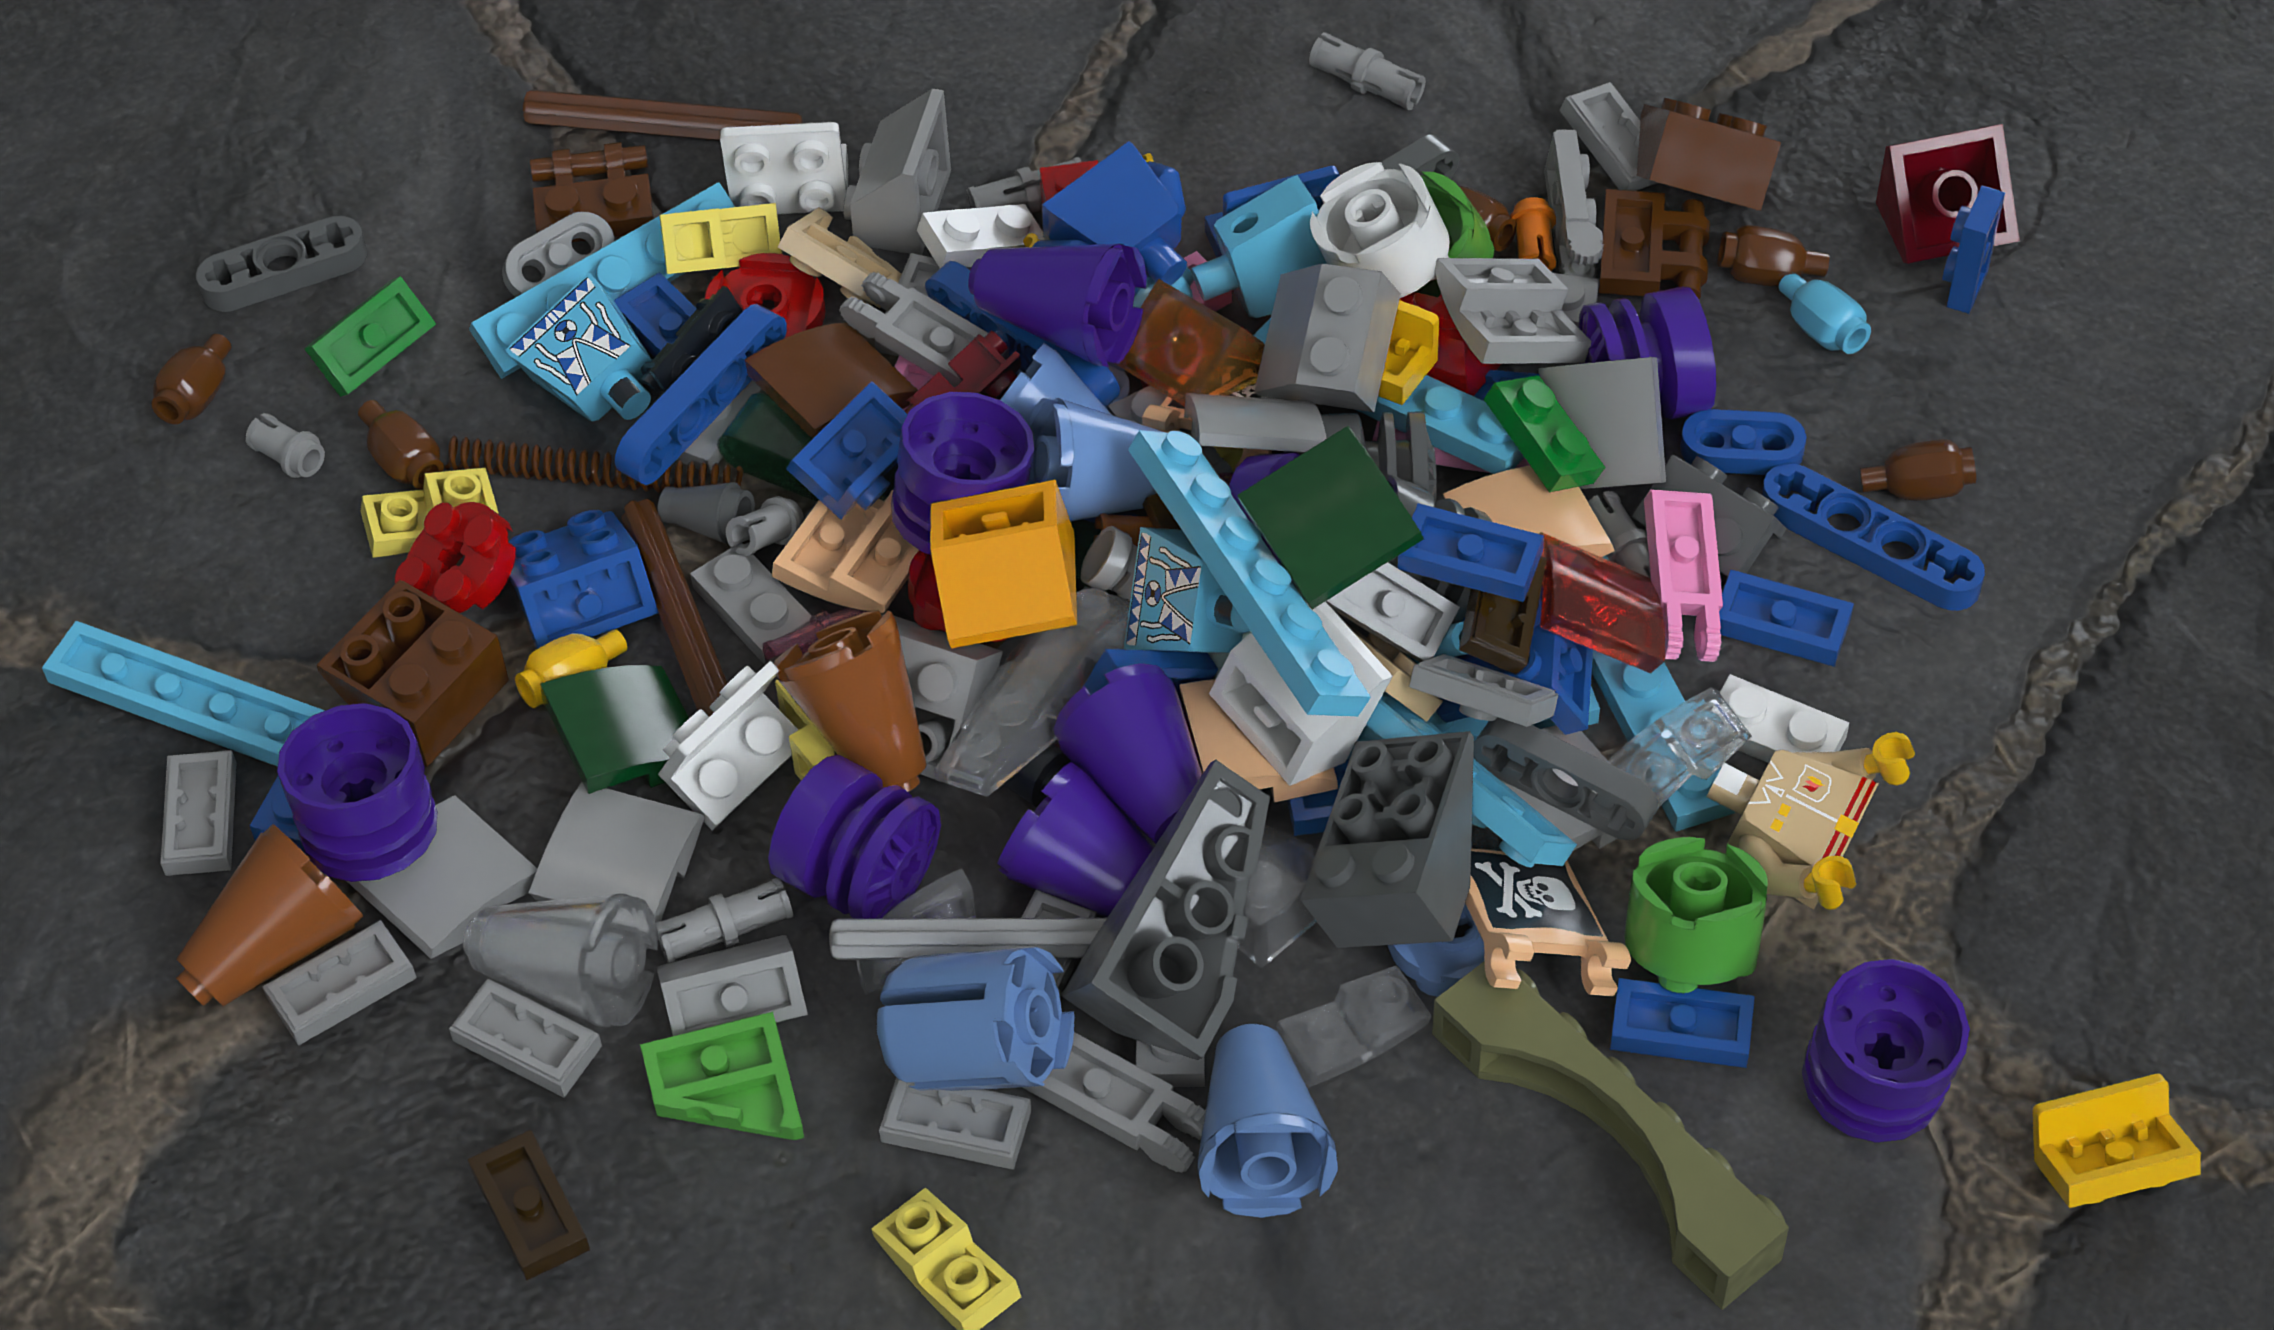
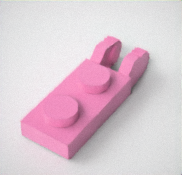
M1650 490L1644 498L1653 607L1654 613H1659L1656 626L1658 654H1660L1662 659L1676 660L1679 658L1681 648L1683 647L1682 615L1697 616L1694 628V641L1698 660L1715 662L1719 656L1722 643L1719 611L1723 607L1712 495L1708 493Z

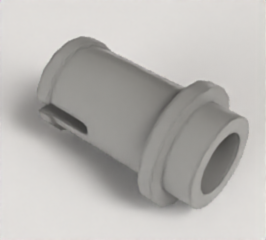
M268 413L260 415L261 421L264 423L255 418L249 425L246 432L247 445L251 449L259 451L280 463L283 472L290 477H310L322 466L325 451L320 444L319 438L309 431L299 433Z
M780 496L769 498L762 504L761 509L743 516L734 517L728 522L726 527L728 544L730 547H734L739 543L749 540V543L739 546L735 551L742 556L751 555L757 550L773 543L786 545L803 523V512L799 505L791 499Z

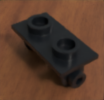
M722 286L709 299H700L696 304L697 309L675 333L677 339L674 343H667L651 362H646L641 367L643 375L638 382L650 395L656 397L661 391L665 392L743 312L727 286Z

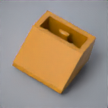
M1056 479L931 503L930 550L947 639L951 649L1077 625L1075 535Z

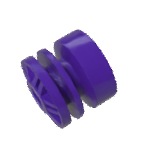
M1678 287L1646 293L1641 301L1639 317L1631 302L1624 298L1614 299L1609 310L1605 304L1599 302L1583 305L1579 313L1578 328L1591 340V346L1588 348L1585 363L1657 357L1661 413L1665 418L1676 419L1691 416L1699 411L1712 409L1716 395V365L1712 339L1699 299L1691 288Z
M948 392L926 398L909 411L901 428L898 469L895 473V488L891 499L892 522L903 539L923 553L931 555V503L1027 485L1034 454V441L1032 430L1022 415L1001 400L970 392Z
M366 703L333 707L311 716L293 730L279 751L277 773L286 800L293 813L292 818L298 830L301 845L310 861L325 875L350 882L380 880L405 870L421 857L437 833L438 811L431 795L430 784L424 774L425 767L417 739L408 721L391 709Z
M841 755L826 757L805 775L794 789L780 814L772 835L768 857L771 874L813 898L827 895V901L831 907L843 914L850 913L853 919H892L914 895L929 868L937 847L941 828L939 809L919 796L912 798L911 794L898 785L883 788L882 779L875 773Z
M1896 959L1864 962L1842 974L1827 994L1819 1015L1818 1024L1815 1026L1806 1048L1802 1076L1808 1099L1825 1121L1846 1135L1876 1143L1904 1140L1926 1128L1941 1108L1945 1095L1949 1091L1951 1081L1955 1077L1966 1054L1970 1027L1963 1003L1947 982L1920 965Z

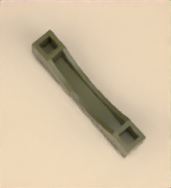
M1483 961L1434 999L1432 1035L1478 1079L1510 1083L1549 1095L1585 1114L1616 1139L1638 1164L1658 1199L1668 1229L1672 1263L1721 1310L1726 1308L1782 1260L1789 1226L1785 1223V1219L1778 1207L1764 1195L1757 1194L1755 1196L1735 1177L1732 1167L1718 1151L1713 1148L1705 1149L1686 1132L1681 1119L1671 1107L1663 1102L1655 1103L1636 1085L1631 1072L1620 1060L1611 1056L1607 1058L1587 1040L1585 1031L1575 1018L1565 1012L1558 1013L1540 996L1535 983L1525 972L1516 968L1521 978L1518 989L1492 987L1486 978Z

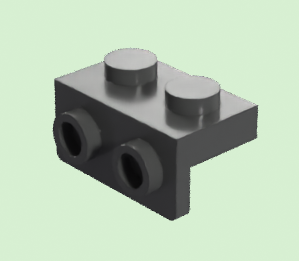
M1672 455L1665 465L1666 482L1654 483L1650 490L1708 493L1712 495L1720 574L1727 578L1730 570L1747 574L1770 537L1773 535L1781 539L1787 530L1774 516L1779 508L1775 503L1749 487L1740 496L1722 485L1728 477L1724 472L1698 456L1690 465L1677 456ZM1643 499L1632 518L1646 527Z

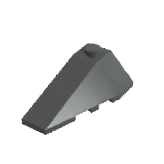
M1214 760L1210 762L1092 940L1061 997L1117 1034L1195 1060L1202 1059L1234 1001L1237 978L1233 977L1239 941L1245 939L1248 917L1244 916L1250 878L1257 872L1270 796L1219 761Z

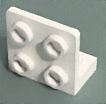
M837 123L726 127L721 129L720 142L729 198L735 207L776 203L777 214L810 213L818 207L826 212L843 211L844 199L848 189V154L846 144H841L839 125Z
M771 661L758 673H755L749 666L741 670L719 692L721 695L710 705L709 708L714 713L709 717L702 709L698 710L673 734L674 739L663 749L670 758L658 775L694 812L701 813L705 817L703 822L711 830L717 827L792 756L789 736L798 731V729L763 693L780 671Z

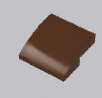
M848 323L829 324L799 332L777 341L744 359L748 376L812 439L871 381L902 409L909 406L907 399L918 391Z

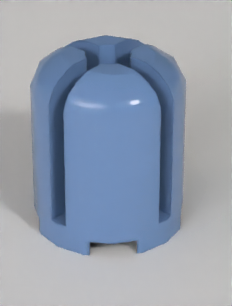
M1038 947L920 955L904 961L887 976L880 996V1000L885 1006L879 1008L877 1012V1035L885 1064L896 1078L906 1083L914 1082L915 1086L909 1087L919 1091H962L1044 1086L1043 1081H1045L1052 1069H1064L1067 1066L1073 1045L1074 1011L1062 1012L1059 990L1052 974L1064 973L1063 968L1050 952Z

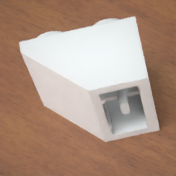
M1326 601L1312 611L1320 617L1322 627L1340 653L1351 662L1354 673L1371 696L1359 717L1307 715L1252 633L1247 635L1230 651L1209 692V695L1289 786L1345 763L1393 677Z

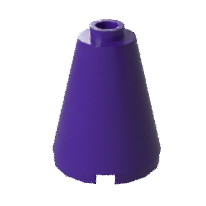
M1120 243L999 248L988 250L981 259H977L973 263L969 273L968 288L970 293L974 295L978 308L1094 365L1109 367L1108 362L1115 364L1121 362L1134 343L1144 310L1133 307L1135 287L1146 289L1147 276L1144 258L1139 250Z
M1138 663L1117 668L1104 674L1109 684L1090 695L1086 687L1079 690L1059 712L1053 730L1064 755L1073 764L1084 770L1114 804L1157 844L1202 776V772L1173 681L1167 677L1164 670L1159 666Z
M1071 762L1064 766L1041 791L1047 797L1039 804L1036 810L1032 812L1028 809L1003 849L998 861L1000 866L998 870L1010 880L1095 911L1097 915L1108 918L1154 846L1084 770Z

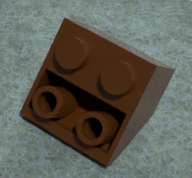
M1665 97L1661 108L1644 104L1640 119L1637 176L1761 211L1781 145L1780 141L1764 137L1767 125L1722 113L1718 114L1715 124L1708 122L1711 114L1710 109Z
M401 579L316 665L318 672L348 705L366 703L388 708L408 721L417 739L422 760L426 767L434 761L509 681L499 639L496 634Z

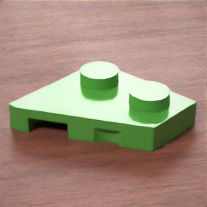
M773 1012L640 1044L657 1116L789 1140L804 1138L803 1127Z

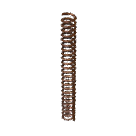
M455 435L452 436L448 449L449 461L445 468L447 470L450 467L454 470L480 468L481 440L477 438L473 442V462L468 467L467 459L470 450V440L467 436L462 439L460 447L461 461L457 466L455 458L458 450V439ZM489 439L485 443V463L482 468H486L491 475H495L499 471L503 477L511 473L515 478L523 474L526 479H530L534 475L538 480H542L546 476L551 482L559 478L562 483L570 479L574 484H578L582 480L586 486L594 481L598 487L606 482L610 488L618 484L621 489H625L630 485L635 491L641 486L646 492L654 488L657 493H661L665 487L670 486L671 466L663 473L660 487L657 480L647 486L638 481L635 484L634 479L629 476L626 477L623 483L621 478L622 472L618 471L616 466L615 477L611 482L609 473L612 455L609 451L604 455L603 476L599 481L597 472L600 454L597 450L592 454L591 475L587 480L585 471L588 463V452L586 449L580 453L579 474L575 478V449L572 448L568 452L567 473L563 477L564 449L559 447L555 457L556 470L553 476H551L550 466L553 450L550 445L544 450V469L541 474L538 471L541 448L538 444L533 447L532 468L530 473H527L526 465L529 456V446L526 442L520 449V467L518 472L515 471L514 467L517 456V445L514 441L509 445L508 467L504 471L502 464L505 456V443L502 440L497 444L496 466L492 470L493 442ZM681 459L675 465V481L672 487H682L683 462ZM693 460L687 466V482L685 487L693 486L695 463ZM705 462L701 463L699 467L698 486L705 485L707 464ZM717 463L712 465L711 484H717L719 475ZM729 464L723 470V483H729L731 467ZM739 465L736 468L737 476L735 483L741 486L743 468Z

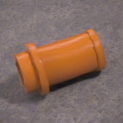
M1525 198L1515 205L1514 211L1510 215V218L1514 219L1517 225L1518 259H1539L1550 271H1553L1556 267V257L1553 249L1552 229L1556 225V213L1553 208L1549 207L1548 202L1542 198Z

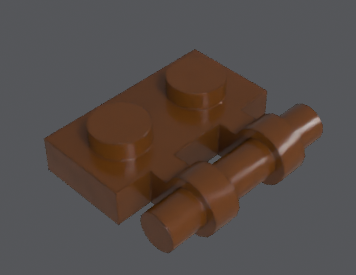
M617 142L604 144V150L571 154L570 149L552 151V157L530 159L533 182L555 180L556 185L533 188L536 233L576 212H590L600 216L608 223L614 237L625 236L654 219L649 175L626 176V171L648 168L645 145L623 148L622 143ZM607 173L608 179L575 183L574 178ZM576 238V239H573L572 242H579V241H586V240L581 239V238Z
M1606 189L1602 244L1604 246L1600 265L1599 293L1645 296L1646 293L1659 291L1660 280H1673L1677 288L1689 287L1700 299L1701 287L1708 279V261L1703 256V247L1710 238V222L1705 217V205L1703 202L1689 199L1682 203L1681 212L1664 211L1665 193ZM1675 240L1677 245H1679V251L1662 250V241Z

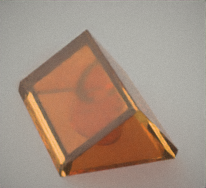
M1158 279L1140 307L1144 310L1134 343L1125 358L1116 365L1185 406L1186 393L1228 396L1256 383L1265 344L1239 325Z

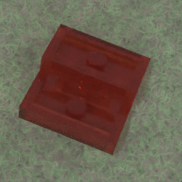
M1540 532L1539 534L1544 535L1541 556L1547 558L1542 582L1543 595L1540 628L1650 674L1665 662L1663 610L1659 595L1651 579Z

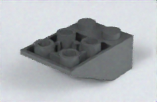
M1470 731L1358 741L1355 743L1300 899L1337 948L1453 941L1470 889L1474 737Z

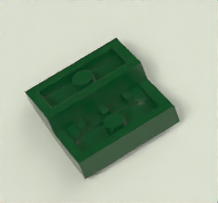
M1349 426L1344 427L1237 495L1243 508L1274 551L1281 566L1288 571L1291 581L1312 610L1424 540L1421 531L1397 494Z
M626 665L607 667L564 676L540 684L542 700L588 794L642 775L645 776L650 788L666 783L658 775L670 758L663 749L674 739L673 734L689 717L662 666Z

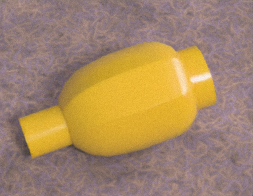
M617 629L597 639L575 633L555 639L529 655L524 671L515 676L517 689L523 700L530 707L536 708L544 704L541 695V683L580 672L607 668L609 660L627 651L626 640Z

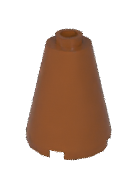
M879 610L869 611L828 626L815 633L818 641L808 648V652L803 654L797 643L774 661V665L780 670L776 674L779 682L838 755L875 773L882 779L883 788L898 785L909 792L920 784L918 775L926 768L927 763L898 626L891 611H887L883 617Z
M272 824L267 830L260 833L177 956L176 960L185 969L176 979L203 1006L214 997L224 1007L355 928L354 925L363 917V914L327 875L324 876L310 861V858L290 838Z

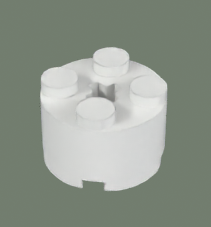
M1381 162L1363 164L1343 173L1325 188L1320 195L1323 205L1319 213L1315 216L1312 211L1310 219L1311 233L1327 264L1382 271L1401 293L1400 298H1403L1417 291L1429 281L1436 280L1435 267L1437 258H1449V234L1418 172L1410 166L1399 164L1402 170L1384 169Z

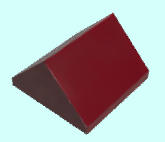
M2003 124L1886 146L1876 205L1903 263L1908 264L1948 256L1953 246L1959 247L1960 243L1950 240L1957 214L1962 205L1972 208L1982 185L2005 192L1994 246L2020 241Z

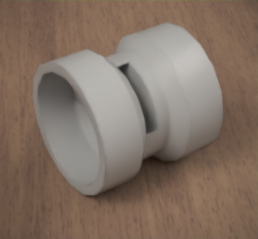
M1114 526L1105 528L1090 546L1081 568V581L1097 591L1109 589L1117 593L1120 603L1127 607L1130 606L1138 548L1133 544L1130 535Z

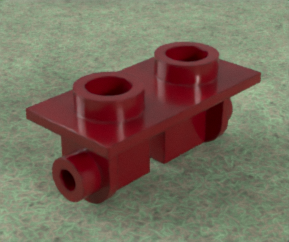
M991 330L985 337L978 334L974 340L948 363V366L960 377L962 382L954 388L938 372L913 396L907 399L910 406L904 411L908 414L912 408L926 398L948 392L979 393L1001 400L1018 376L1016 372L1021 368L1020 354L1015 351L1005 360L1001 354L1008 347L994 331Z

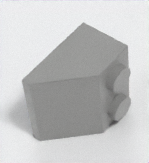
M931 89L882 119L878 125L873 142L865 143L862 147L859 160L860 178L857 186L849 185L846 191L843 214L845 220H851L853 236L858 237L870 248L908 254H923L925 244L917 232L922 213L936 212L938 210L951 173L944 90Z
M1318 264L1281 274L1254 392L1258 396L1310 401L1314 404L1375 412L1401 293L1382 271Z

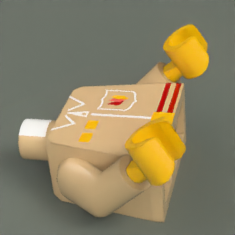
M1898 732L1887 733L1875 741L1872 750L1860 748L1836 752L1793 753L1786 750H1776L1760 780L1723 763L1706 797L1741 814L1727 844L1747 852L1760 863L1768 877L1767 895L1793 897L1812 909L1819 902L1822 907L1834 910L1844 901L1840 886L1849 889L1856 886L1852 865L1843 855L1879 784L1873 781L1876 773H1880L1883 780L1888 784L1896 786L1903 784L1910 776V770L1905 759L1913 758L1915 752L1909 738L1905 734Z

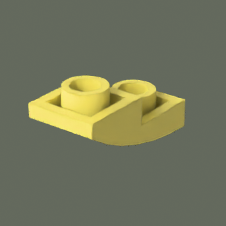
M486 468L425 473L423 490L362 496L361 515L372 557L408 553L416 538L424 529L426 515L433 507L440 503H449L455 507L462 503L477 502L488 506L499 514Z
M927 1188L921 1190L871 1228L874 1238L899 1269L957 1330H980L1021 1298L1016 1280L973 1242L968 1225Z

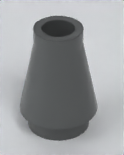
M735 482L681 488L667 486L663 489L658 502V514L663 523L678 525L725 544H728L726 538L728 522L734 517L743 516L755 511L752 493L748 490H741L740 486Z

